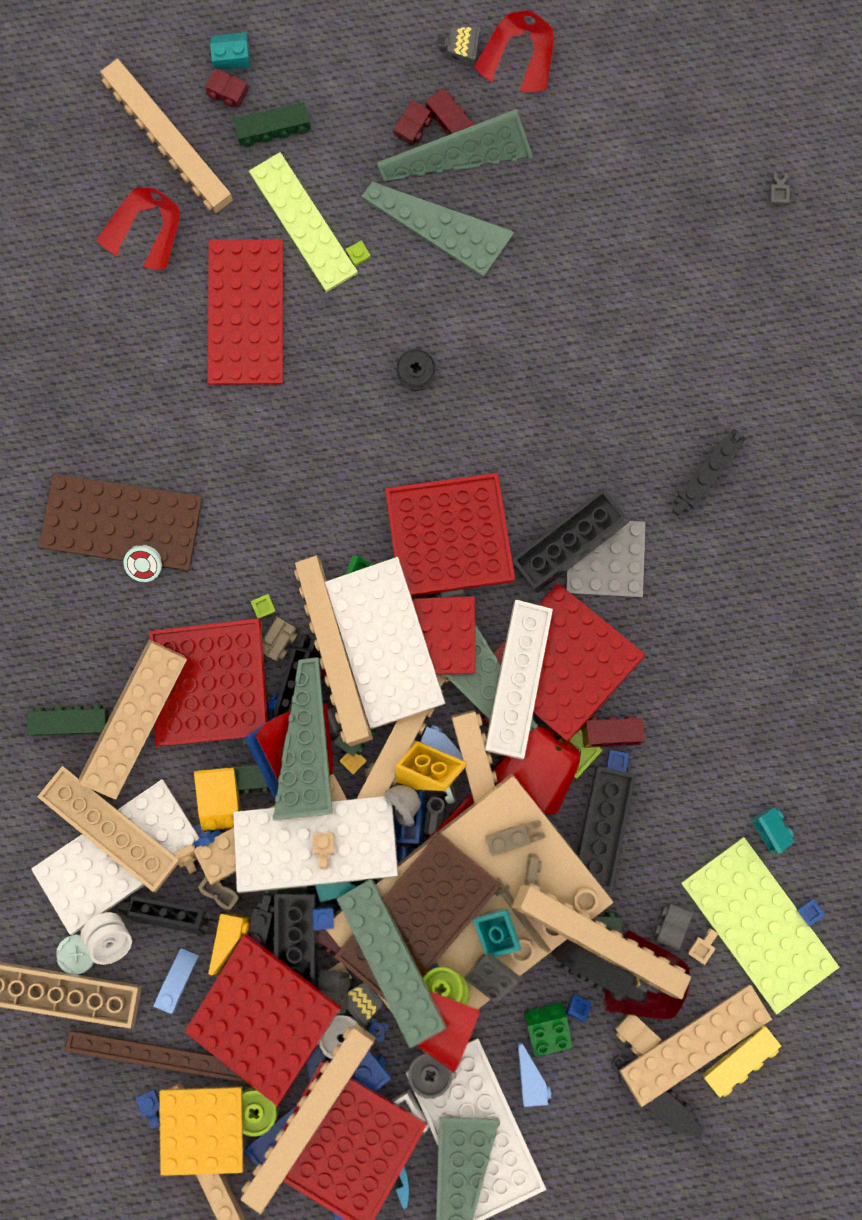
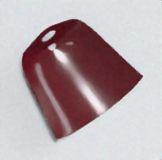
M630 930L624 935L623 939H631L637 942V947L653 951V956L657 958L660 956L669 960V965L673 967L676 965L685 969V974L690 976L688 965L676 955ZM690 981L682 999L671 997L665 993L658 992L656 994L647 991L646 995L648 996L644 1003L635 1001L632 998L629 1001L623 999L620 1002L611 996L608 989H605L604 1010L652 1019H672L678 1014L688 996Z

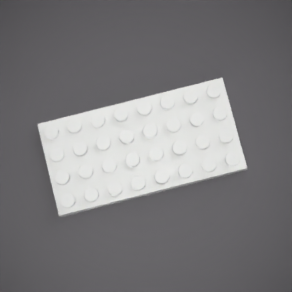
M396 557L326 581V588L370 729L445 705L446 703L399 558Z
M163 779L118 809V811L172 854L190 844L195 849L196 847L193 842L200 839ZM83 834L31 869L70 935L82 929L86 922L94 916L105 913L144 886L142 882Z
M385 796L332 802L333 814L278 821L273 820L275 808L233 812L238 893L398 877L393 806L390 801L385 799ZM313 833H334L335 854L329 855V869H320L318 865L319 855L313 854Z
M476 1038L469 1041L456 1072L452 1073V1082L449 1089L442 1096L435 1099H426L416 1093L415 1095L437 1145L439 1143V1117L499 1119V1126L473 1220H484L545 1191L546 1187L479 1039ZM427 1071L428 1076H432L434 1074V1071Z

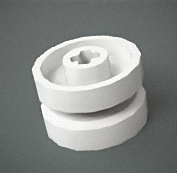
M111 912L101 913L91 918L82 928L80 935L91 960L101 965L111 964L120 960L127 954L132 944L131 936L125 928L123 920L119 915Z
M336 1016L320 1040L321 1050L330 1059L334 1058L331 1053L337 1044L342 1046L344 1043L339 1036L344 1035L349 1027L353 1029L358 1024L353 1017Z

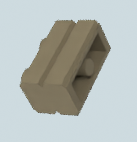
M276 617L262 640L263 654L277 663L279 660L283 661L288 654L287 647L290 643L294 644L298 637L296 633L298 631L297 628Z

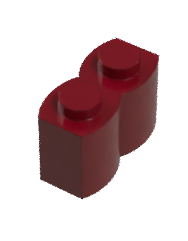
M219 69L213 70L204 87L209 98L213 100L220 99L230 108L234 106L239 108L249 90L246 82L237 77L230 76Z
M412 100L396 124L394 136L411 146L415 142L419 143L423 136V129L425 127L428 128L432 122V111Z

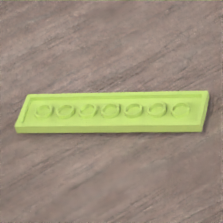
M281 153L274 155L249 170L255 183L326 292L358 274L356 268Z

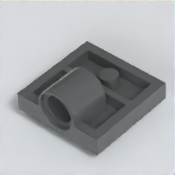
M488 952L486 955L480 956L464 979L497 1004L519 983L521 977Z

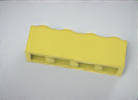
M763 1025L705 1071L702 1077L719 1097L722 1095L725 1097L732 1092V1087L735 1084H741L748 1078L747 1074L752 1070L756 1071L761 1068L765 1059L774 1057L779 1052L778 1049L781 1045L767 1027Z

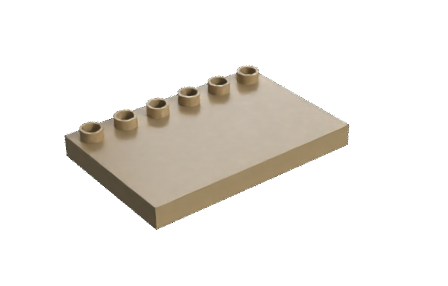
M513 774L506 777L438 831L493 878H500L504 886L509 885L510 888L507 891L514 900L521 885H524L528 854L530 853L536 854L539 861H541V871L536 876V881H539V887L541 888L540 892L545 895L549 893L556 896L558 902L572 905L575 912L579 913L580 911L588 914L590 920L613 903L611 897ZM540 820L541 826L526 831L528 837L544 832V839L530 842L531 844L495 856L491 855L486 840L487 835L520 824L525 825ZM437 833L397 864L398 877L381 878L375 881L382 898ZM494 893L473 919L493 910L501 908L508 910L521 950L496 956V958L517 975L521 976L549 953L538 946L501 894L496 896ZM339 909L333 914L334 929L326 930L341 948L353 934V931L342 909ZM526 916L551 951L567 940V938ZM473 919L436 962L440 967L451 969L461 974L464 978L480 956L485 954ZM468 982L470 987L468 1006L479 1009L490 999ZM378 994V996L382 999V1001H383V1002L386 1004V1006L390 1009V1007H389L387 1001L384 1000V999Z

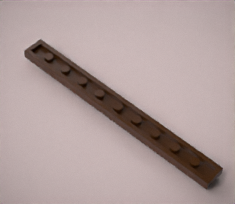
M70 1030L68 1034L66 1052L247 1083L211 1054Z

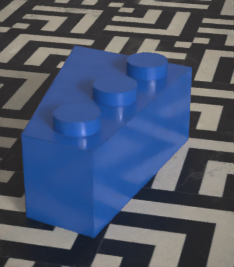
M415 790L420 798L421 806L414 815V823L410 827L401 825L394 815V807L395 842L423 844L427 790Z

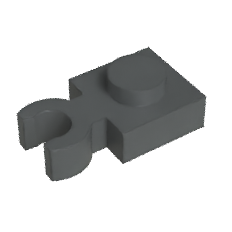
M777 172L774 173L772 177L774 184L770 186L769 205H789L790 185H785L788 179L787 173H784L783 179H778Z

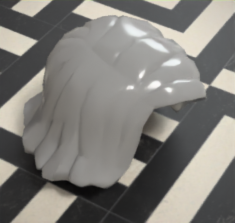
M396 785L386 790L385 799L395 806L394 815L401 825L410 827L414 823V815L421 806L417 792L413 788L403 785Z

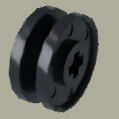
M410 349L405 351L397 361V377L405 388L419 391L432 384L435 378L436 365L433 357L428 352L422 349ZM415 366L419 367V371H417V373L413 372Z

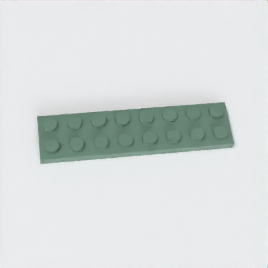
M370 879L337 898V901L409 1048H413L447 1029V1026L386 904L382 900L383 898L374 880Z

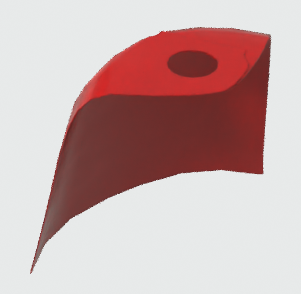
M530 10L509 13L496 27L474 68L483 77L494 83L495 71L509 39L529 31L531 32L529 36L535 46L534 54L529 62L519 91L539 92L547 89L554 46L552 27L543 18ZM531 16L535 19V23L528 24L524 18Z
M135 188L119 206L96 241L106 250L118 256L119 248L139 211L153 209L155 205L161 207L159 211L163 218L162 230L157 236L143 267L156 270L165 269L168 265L180 219L179 208L175 202L155 188ZM151 193L158 194L162 200H156L151 196Z
M323 704L330 776L333 773V754L327 704ZM291 711L267 722L259 729L256 735L277 780H279L281 774L282 757Z
M537 727L529 732L524 759L521 760L507 756L494 770L498 781L495 784L498 785L510 774H513L543 813L557 814L579 767L580 753L578 748L570 741L567 743L563 738V742L557 741L553 735L558 734L554 730ZM556 746H559L561 750L557 751Z
M429 991L447 1029L416 1046L454 1074L465 1052L480 1010Z

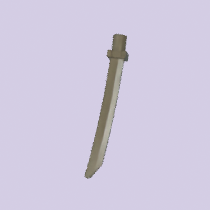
M500 878L496 880L501 886L495 894L496 896L501 894L511 908L514 899L507 891L510 887L509 885L504 886ZM511 908L538 946L549 953L551 949L540 937L526 916Z

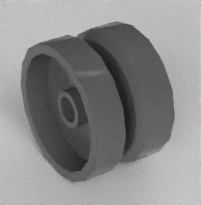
M420 1051L410 1062L408 1081L412 1090L417 1095L426 1099H435L442 1096L449 1089L452 1082V1072L427 1053ZM427 1071H434V1074L432 1076H428Z

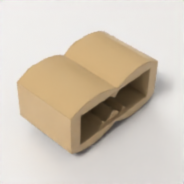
M627 1014L615 1027L618 1031L615 1035L623 1043L628 1041L632 1045L630 1049L638 1057L658 1045L661 1041L648 1026L634 1015Z

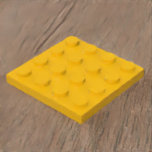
M242 1087L160 1090L161 1175L243 1173Z

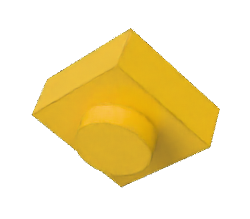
M347 753L340 762L354 775L367 760L361 755L356 754L353 757Z

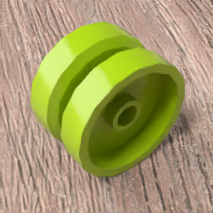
M439 967L429 971L423 977L429 991L468 1005L470 987L461 974L446 967Z
M250 1087L242 1092L243 1134L261 1136L274 1125L278 1116L279 1105L273 1104L254 1087ZM258 1109L259 1113H255L253 1110Z

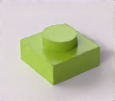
M362 240L346 248V252L354 266L371 258Z
M269 594L250 601L259 619L276 613Z

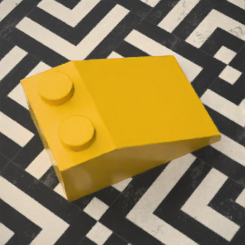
M417 741L395 765L396 779L398 783L411 787L414 790L445 791L467 766V762Z
M234 768L194 771L198 813L202 831L234 828L233 812L242 811Z
M235 913L220 914L208 975L221 973L242 937L248 934L252 917Z

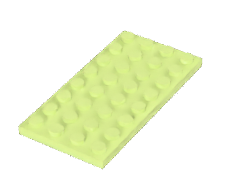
M744 837L681 882L682 886L775 1014L781 1012L839 968L838 964L813 930L808 927L798 913L797 908Z

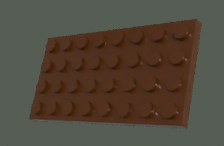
M53 474L39 548L124 561L126 553L133 546L148 545L160 554L162 567L190 571L203 497Z
M440 832L437 833L382 899L422 978L501 886L495 878ZM353 933L334 957L386 1000Z

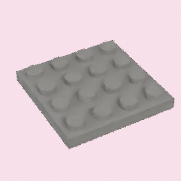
M629 521L627 525L568 569L566 590L571 594L642 598L645 522Z

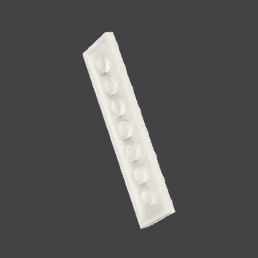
M519 600L514 601L485 751L521 760L524 759L553 609Z

